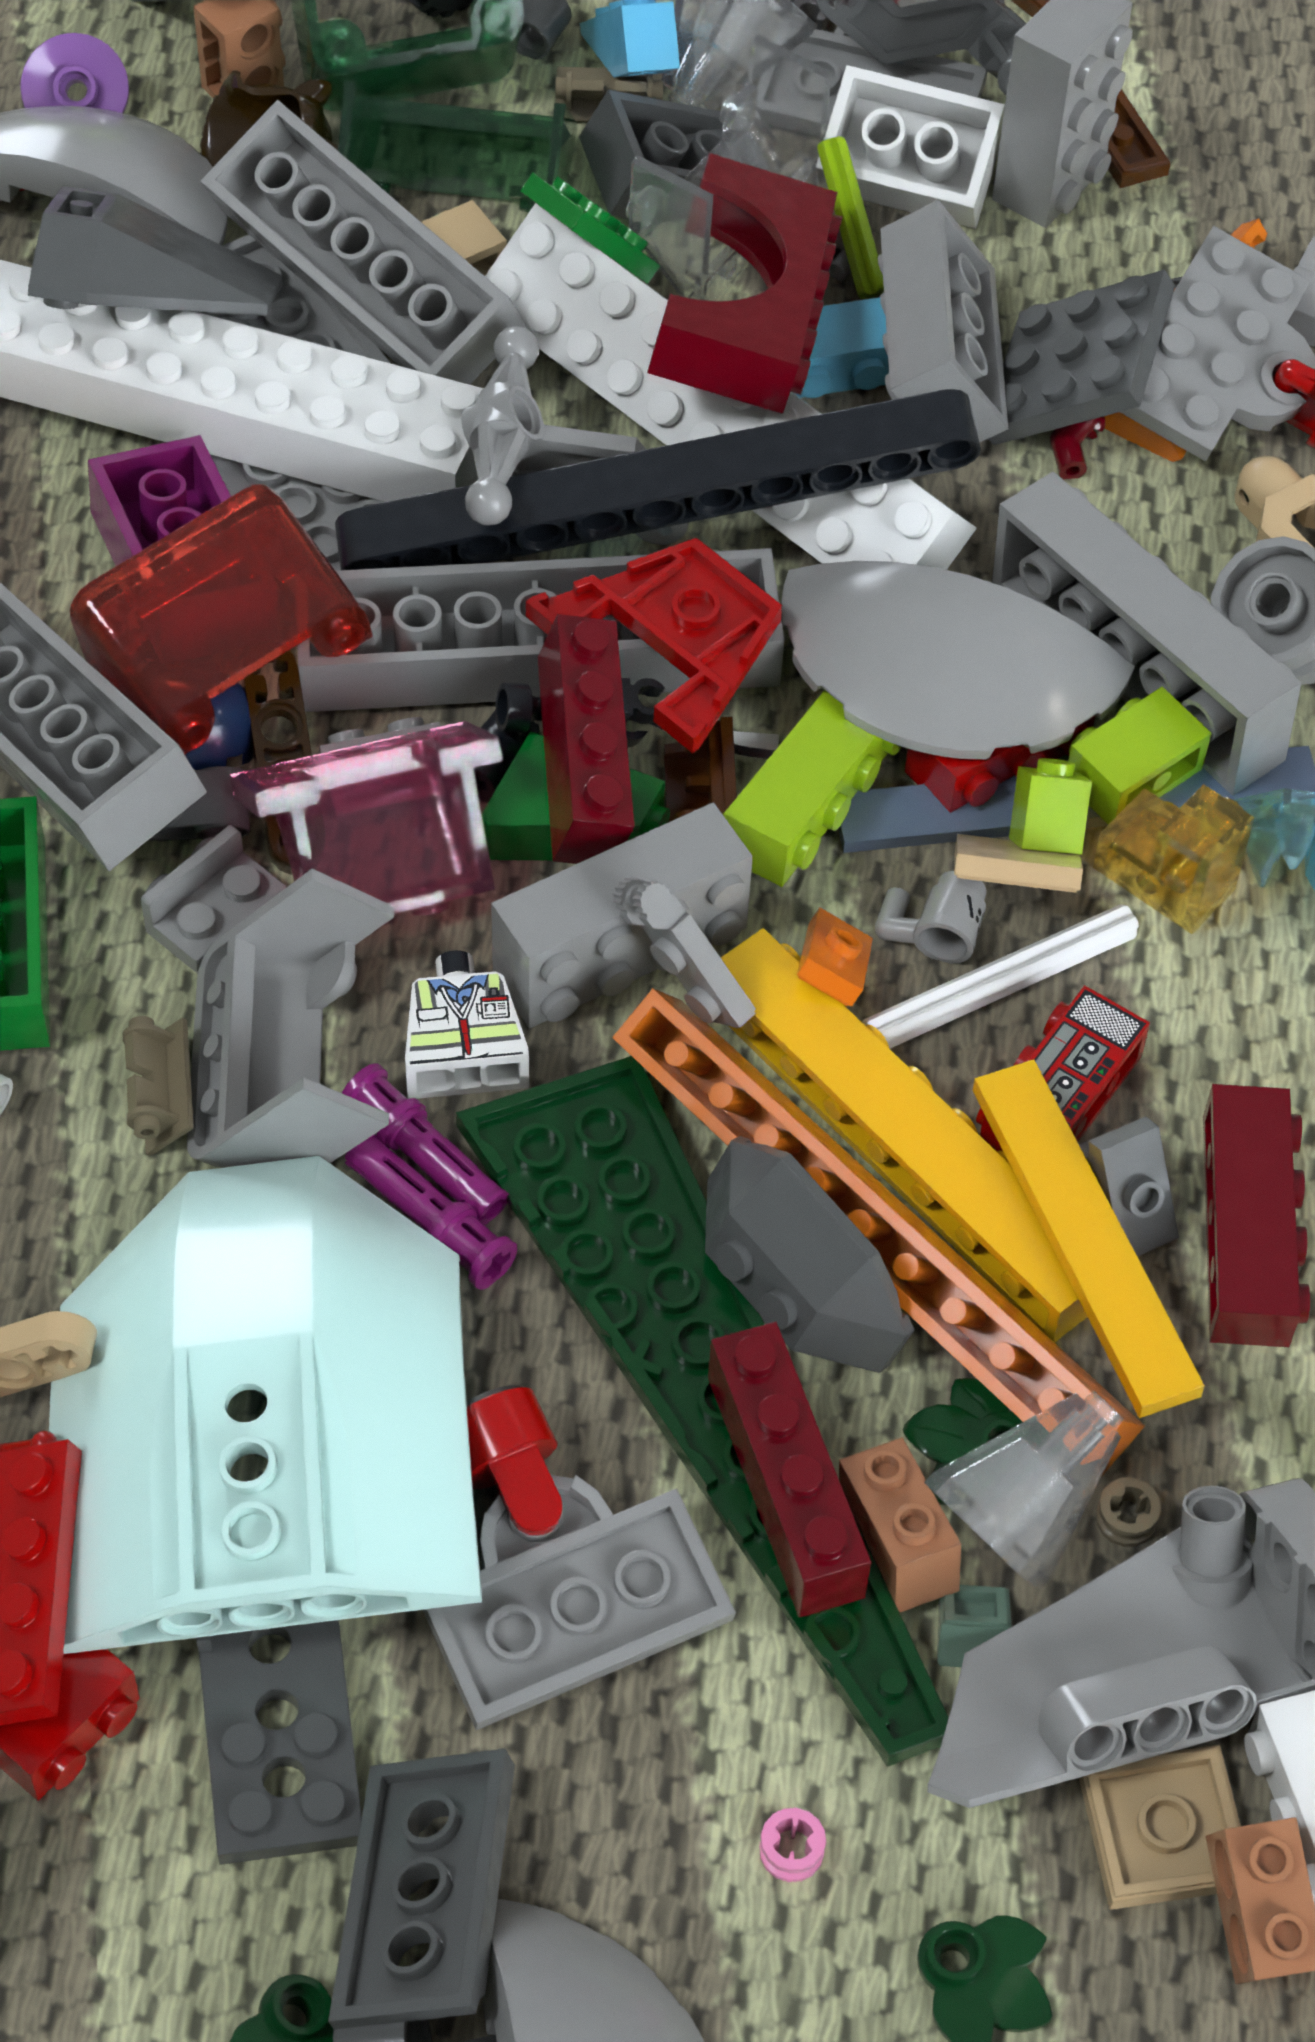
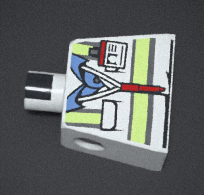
M453 950L441 954L435 962L437 977L419 978L412 983L405 1052L408 1099L529 1088L528 1045L504 976L496 971L475 973L473 957L468 952Z

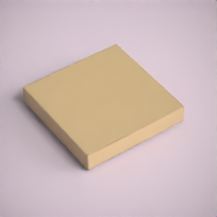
M957 834L954 853V875H957V878L1077 893V890L1080 891L1083 866L1079 854L1021 849L1011 840Z
M1220 1745L1172 1751L1079 1777L1110 1910L1217 1894L1205 1836L1223 1829L1241 1826Z

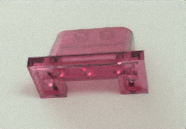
M468 721L229 774L235 800L258 817L276 815L294 882L313 868L394 906V914L411 910L412 915L415 916L436 914L448 909V901L495 890L473 768L502 762V755L498 737Z

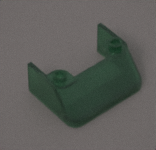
M291 0L304 82L321 79L331 83L332 94L323 106V109L327 111H341L500 80L510 72L514 65L524 21L522 0H473L469 9L470 26L366 46L362 31L351 20L343 17L318 20L315 0Z
M345 81L338 152L389 195L391 188L520 201L519 210L529 213L535 202L520 190L532 173H535L550 185H552L557 176L568 182L575 146L577 121L567 105L562 103L554 104L553 116L374 98L370 97L357 82Z

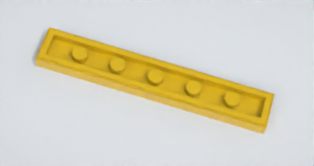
M1033 1059L974 1078L972 1091L1138 1417L1142 1418L1200 1398L1205 1385L1035 1060Z

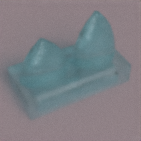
M1283 788L1226 801L1225 826L1246 828L1247 853L1259 887L1267 885L1281 854L1291 870H1295L1305 857L1315 834V792Z

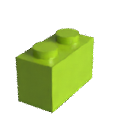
M1162 686L1142 700L1139 697L1131 699L1122 706L1114 718L1099 728L1089 727L1082 731L1069 747L1068 752L1070 755L1068 761L1075 763L1074 772H1079L1092 781L1089 806L1113 829L1202 770L1212 733Z

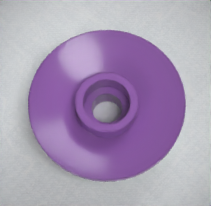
M66 33L46 40L32 52L21 76V96L25 108L67 105L93 107L124 113L127 106L129 81L121 59L105 42L87 34ZM76 83H81L87 87L86 96L79 101L71 100L68 97L69 88Z

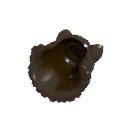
M233 70L227 79L224 80L219 94L215 95L207 111L206 123L203 125L201 133L200 154L214 167L258 119L279 100L343 155L341 149L332 143V131L323 110V106L332 94L331 83L321 79H314L300 84L295 89L273 84L248 86L242 83L240 72Z

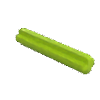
M843 136L832 137L820 142L817 150L828 189L838 192L834 212L836 215L842 216L839 230L857 294L861 299L877 297L884 293L883 275L879 268L878 253L848 145Z

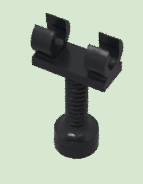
M622 678L625 724L628 720L640 724L654 723V708L644 706L640 702L638 695L659 697L665 689L663 684L655 679L643 678L634 685H631L630 678ZM500 684L495 707L496 723L499 731L525 733L528 731L532 721H542L541 697L533 696L528 684ZM626 730L628 748L640 743L648 731L629 732Z

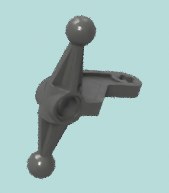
M816 0L818 8L827 18L883 65L966 49L981 66L997 78L1000 90L1003 94H1007L1014 35L1026 22L1007 7L1004 0H835L834 2L830 0Z

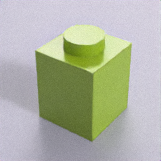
M1040 758L1038 759L1037 768L1018 766L1009 839L1021 849L1082 855L1092 781L1079 772H1074L1075 763L1059 759Z

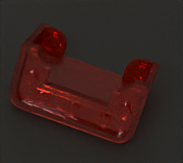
M254 484L244 488L89 582L79 590L70 607V620L85 660L180 746L184 755L202 746L210 736L215 723V712L210 699L308 638H310L314 648L320 654L326 657H339L352 652L359 645L373 637L368 616L286 502L271 487L264 484Z

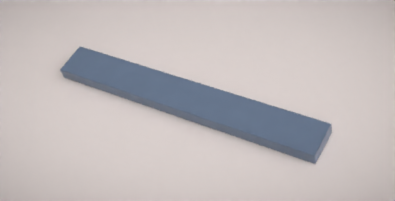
M1309 746L1288 748L1287 757L1283 763L1234 796L1202 768V770L1119 825L1311 806L1315 792V765ZM1012 776L1000 783L994 795L984 804L973 807L967 803L951 813L925 784L870 789L866 793L858 791L851 799L847 816L838 828L843 853L956 842L957 834L989 838L1009 836L1017 778ZM1089 806L1086 828L1109 826Z

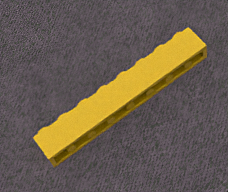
M764 928L720 957L756 1008L754 1010L756 1014L741 1028L729 1027L992 1286L1053 1342L1059 1340L1087 1318L1004 1152L995 1151L977 1133L972 1120L962 1110L958 1108L952 1109L933 1091L930 1081L922 1071L914 1066L908 1067L890 1050L885 1037L877 1028L869 1024L864 1025L846 1005L799 979L797 976L800 962L798 953L786 943L780 944Z

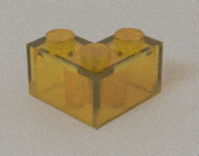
M1204 784L1180 808L1171 802L1163 801L1144 788L1100 833L1093 868L1190 934H1193L1236 889L1255 817L1244 811L1233 799L1221 796Z

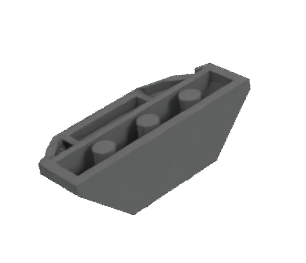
M738 1136L731 1140L707 1179L705 1253L717 1265L719 1271L732 1282L755 1308L766 1324L777 1322L785 1344L792 1351L877 1373L882 1372L890 1366L915 1330L909 1316L901 1312L897 1290L880 1252L791 1153L765 1144L752 1143L749 1138Z

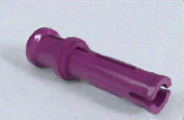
M378 1063L370 1064L356 1073L347 1083L342 1094L389 1113V1125L377 1132V1137L388 1148L392 1150L400 1149L457 1202H466L477 1210L478 1220L482 1224H488L503 1211L508 1203L506 1199L509 1193L485 1175L475 1163L432 1126L427 1120L425 1106L417 1098L407 1099L387 1080L388 1072Z
M375 1134L345 1154V1159L347 1160L345 1165L369 1182L388 1201L423 1230L459 1254V1265L469 1273V1282L479 1290L490 1287L511 1267L518 1250L517 1244L507 1236L498 1237L478 1220V1212L470 1204L460 1201L453 1203L421 1176L419 1172L391 1151Z

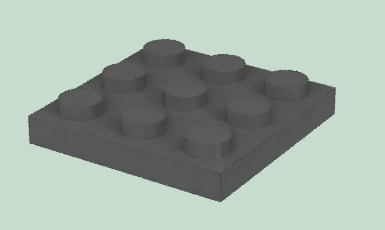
M1165 269L1143 276H1132L1122 282L1099 289L1084 290L1074 296L1047 304H1035L1026 310L1020 311L1003 363L1008 430L988 438L990 442L997 445L1140 407L1175 288V284Z

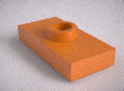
M819 907L808 924L797 971L798 978L844 1005L852 1007L864 989L873 938Z

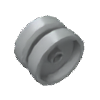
M1284 536L1258 540L1237 552L1221 570L1211 594V606L1233 625L1244 629L1250 635L1253 642L1273 659L1289 667L1295 677L1302 682L1301 685L1315 683V548L1307 542Z

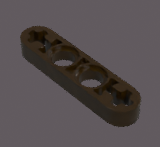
M265 642L254 646L246 654L243 660L242 686L244 687L249 707L253 757L268 852L272 863L280 871L289 875H301L307 873L312 868L315 869L320 864L324 855L325 831L298 665L294 655L287 647L278 643ZM263 663H273L275 672H282L278 676V699L267 701L266 679L264 675H258L261 672V665ZM275 716L284 717L294 724L296 734L288 742L282 744L273 743L262 734L261 727L263 723ZM291 773L298 776L304 782L306 789L298 799L292 801L282 800L272 793L270 788L271 781L277 775ZM299 816L298 825L302 841L313 842L306 845L305 855L294 856L291 847H281L288 843L290 829L288 818Z

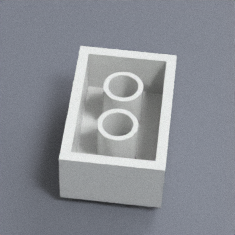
M846 65L824 140L838 136L845 138L864 201L914 212L939 200L959 225L976 229L999 153L1005 104ZM818 158L815 168L819 186L828 189L821 161Z

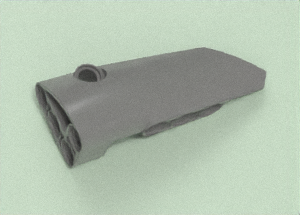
M1294 1478L1244 1491L1240 1494L1225 1487L1212 1485L1193 1489L1183 1499L1181 1527L1059 1601L966 1652L945 1734L928 1782V1793L968 1808L976 1807L1226 1737L1244 1727L1255 1711H1257L1260 1704L1314 1691L1315 1491L1302 1478Z

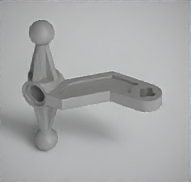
M521 326L505 328L498 334L493 347L494 356L499 366L486 387L481 390L476 404L464 409L462 413L461 424L464 436L473 450L478 480L470 486L465 495L466 510L469 516L482 525H496L507 518L512 508V496L506 486L510 477L646 450L637 437L545 425L539 407L532 397L526 371L535 363L539 355V346L535 335ZM688 523L635 534L646 542L666 545L682 538L688 529Z

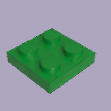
M532 173L520 190L573 232L648 284L661 266L643 253L649 242L557 176L552 185H550L538 175Z

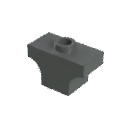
M1145 1116L1079 1144L1137 1256L1179 1238L1160 1129L1157 1124Z

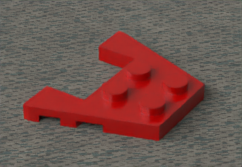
M693 538L627 562L626 571L600 580L595 575H590L573 581V590L549 598L546 592L532 596L526 601V617L548 635L557 614L603 619L607 615H612L690 679L654 706L653 722L693 754L701 747L779 625L782 605L698 538Z

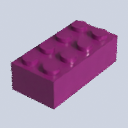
M201 435L87 459L91 514L163 668L254 647L265 642L278 641L277 587Z

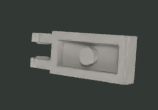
M636 877L624 878V881H619V885L614 887L616 889L615 893L612 894L614 895L613 903L617 905L616 909L621 910L620 915L627 924L641 925L653 942L650 946V951L654 959L667 972L676 975L686 989L687 993L684 995V999L691 1011L706 1023L715 1022L741 1028L756 1014L754 1012L756 1008L690 913L685 911L673 893H669L670 888L665 887V883H660L659 881L650 880L649 882Z

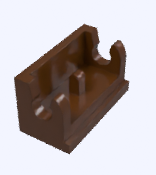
M720 717V720H717L701 747L693 754L679 742L664 744L666 808L670 809L669 822L713 802L720 812L724 814L737 798L733 717Z

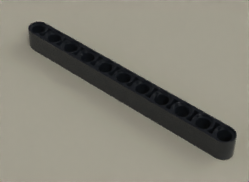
M938 390L510 477L506 484L512 496V508L507 518L496 525H482L469 516L465 506V495L471 485L355 508L344 512L335 521L340 570L490 563L958 469L975 461L981 451L971 401L968 394L961 390Z

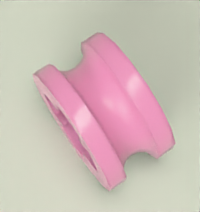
M785 1808L772 1814L764 1824L759 1846L760 1859L765 1869L775 1878L786 1882H799L813 1876L821 1867L826 1847L825 1830L821 1822L809 1811L799 1808ZM791 1831L792 1839L795 1838L797 1832L804 1834L808 1838L804 1852L806 1856L801 1859H795L793 1851L790 1852L789 1858L781 1856L778 1853L781 1839L780 1833Z

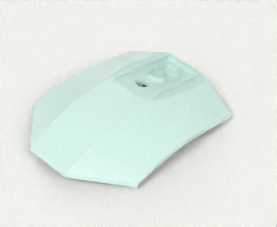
M320 1156L188 1172L60 1306V1311L78 1314L92 1322L97 1329L90 1367L86 1371L51 1382L49 1431L56 1435L58 1441L69 1439L82 1450L63 1654L482 1602L466 1403L459 1254ZM244 1390L259 1391L267 1398V1406L263 1414L250 1422L235 1421L227 1413L228 1404L231 1399ZM259 1454L268 1459V1465L264 1473L252 1481H238L230 1476L234 1463L245 1455Z

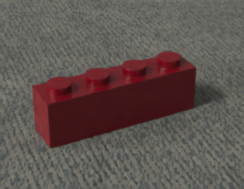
M557 614L538 655L553 862L578 864L626 842L635 827L617 622Z
M1212 1084L1203 1115L1209 1342L1290 1347L1297 1324H1307L1310 1311L1309 1285L1299 1284L1298 1266H1304L1306 1261L1307 1229L1305 1226H1296V1209H1301L1304 1201L1305 1176L1303 1170H1295L1293 1165V1153H1299L1301 1147L1302 1118L1300 1114H1291L1290 1088Z
M777 1322L711 1339L708 1380L798 1617H804L864 1599L871 1560Z

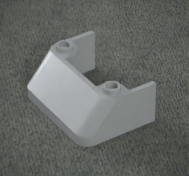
M312 868L211 944L201 961L197 975L191 1068L194 1129L187 1133V1150L192 1158L214 1167H232L320 1156L331 1163L389 1125V1113L321 1085L320 1072L323 1009L338 997L347 994L352 988L357 976L355 945L394 918V906Z

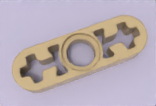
M52 1311L0 1327V1397L86 1371L91 1364L97 1337V1329L93 1323L78 1314Z

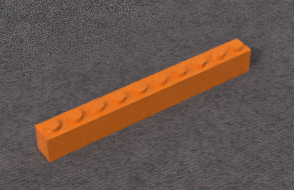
M652 988L612 1038L727 1146L731 1140L738 1136L749 1138L752 1143L765 1144L791 1153L880 1252L897 1290L900 1307L1078 1474L1102 1477L1145 1427L1141 1421L712 1027L698 1018L682 1000Z

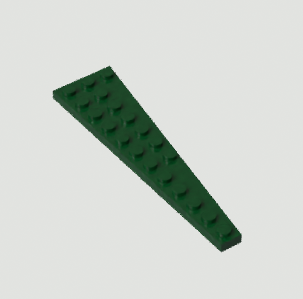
M632 1056L456 1112V1127L491 1179L509 1193L506 1199L508 1204L886 1766H891L941 1747L949 1717L856 1519L855 1522L871 1560L865 1598L804 1617H798L708 1380L711 1339L761 1326L764 1323L755 1308L732 1282L719 1271L717 1265L705 1253L707 1202L644 1067Z

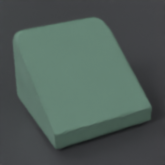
M960 1585L959 1592L939 1598L937 1662L939 1666L962 1667L966 1652L1012 1627L1009 1589Z

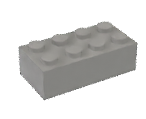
M1050 0L1014 35L992 200L1044 228H1047L1061 212L1064 214L1070 213L1077 204L1081 192L1091 182L1094 184L1099 183L1110 166L1111 155L1107 153L1109 140L1118 122V114L1114 112L1117 95L1125 81V72L1121 70L1123 57L1133 35L1132 29L1129 28L1132 2L1128 0Z
M936 200L880 228L882 253L878 255V264L884 281V293L880 295V302L886 315L887 333L883 334L882 340L888 355L889 374L885 376V384L892 400L945 389H956L965 392L971 401L980 443L1008 430L995 269L942 203Z
M710 803L492 902L493 971L504 976L514 1007L529 1029L547 1020L550 1022L561 1021L570 1016L578 1006L601 995H617L627 989L635 979L657 969L666 971L652 956L650 946L653 942L641 925L627 924L620 915L621 910L616 909L617 905L613 903L614 895L612 894L615 893L616 889L614 887L619 885V881H624V878L636 877L649 882L654 880L665 883V887L670 888L669 893H673L685 911L690 913L708 941L714 945H723L732 941L743 929L747 928L752 855L715 803Z

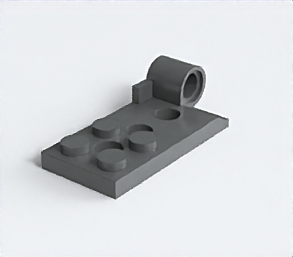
M339 1620L196 1638L200 1661L219 1865L357 1846L362 1816ZM266 1635H279L285 1638L291 1645L288 1654L282 1660L275 1663H262L256 1660L250 1653L251 1648L259 1638ZM285 1700L296 1707L298 1714L292 1724L286 1728L273 1730L264 1727L257 1720L260 1709L270 1701ZM283 1766L298 1769L304 1775L305 1782L296 1794L289 1797H276L265 1789V1779L274 1769Z
M505 1748L370 1766L328 2020L334 2029L333 2042H433L428 2019L476 2014L479 2001L485 1996L515 1769V1764ZM448 1817L445 1826L439 1832L429 1837H418L419 1833L424 1831L434 1818ZM440 1879L438 1886L428 1897L418 1901H409L410 1895L415 1893L424 1881ZM422 1943L430 1944L427 1954L419 1962L411 1966H399L402 1956L410 1948Z

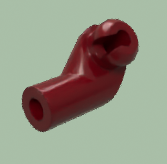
M1105 416L1053 430L1050 435V443L1057 469L1062 479L1080 478L1086 473L1087 466L1081 443L1085 438L1088 440L1096 439L1097 432L1095 430L1099 432L1104 431L1106 425Z

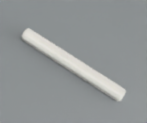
M1117 905L865 1018L862 1023L877 1028L885 1037L891 1049L1134 939L1139 927L1138 920L1127 905Z

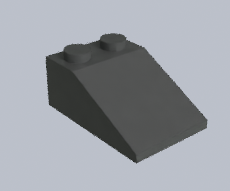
M608 90L579 135L608 213L622 219L629 218L653 223L691 215L709 153L766 170L743 115Z

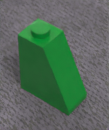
M530 731L478 819V849L480 857L488 860L553 861L544 737ZM631 768L629 769L635 827L627 841L668 823L670 818V809L664 807L665 781Z

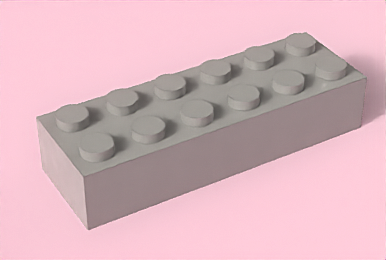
M279 100L258 119L200 181L227 216L401 367L470 385L495 359L493 344L498 334L508 327L526 326L511 299Z
M1054 471L1000 503L992 583L1041 602L1074 620L1109 644L1134 666V671L1128 687L1121 697L1124 702L1127 703L1136 697L1142 700L1163 686L1212 733L1203 768L1232 796L1286 760L1302 683L1295 677L1289 667L1273 659L1253 642L1250 635L1244 629L1233 625L1211 606L1203 594L1193 591L1169 570L1162 559L1152 556L1128 535L1122 525L1111 521L1088 501L1083 492L1071 487Z
M0 583V766L31 796H37L38 803L108 871H111L205 795L207 791L180 746Z

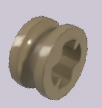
M1121 1477L1110 1482L1103 1489L1096 1511V1523L1100 1532L1111 1543L1123 1547H1135L1147 1542L1154 1534L1161 1513L1160 1498L1155 1489L1147 1482L1134 1477ZM1122 1501H1131L1137 1504L1135 1512L1138 1516L1135 1523L1120 1521L1121 1511L1119 1508Z

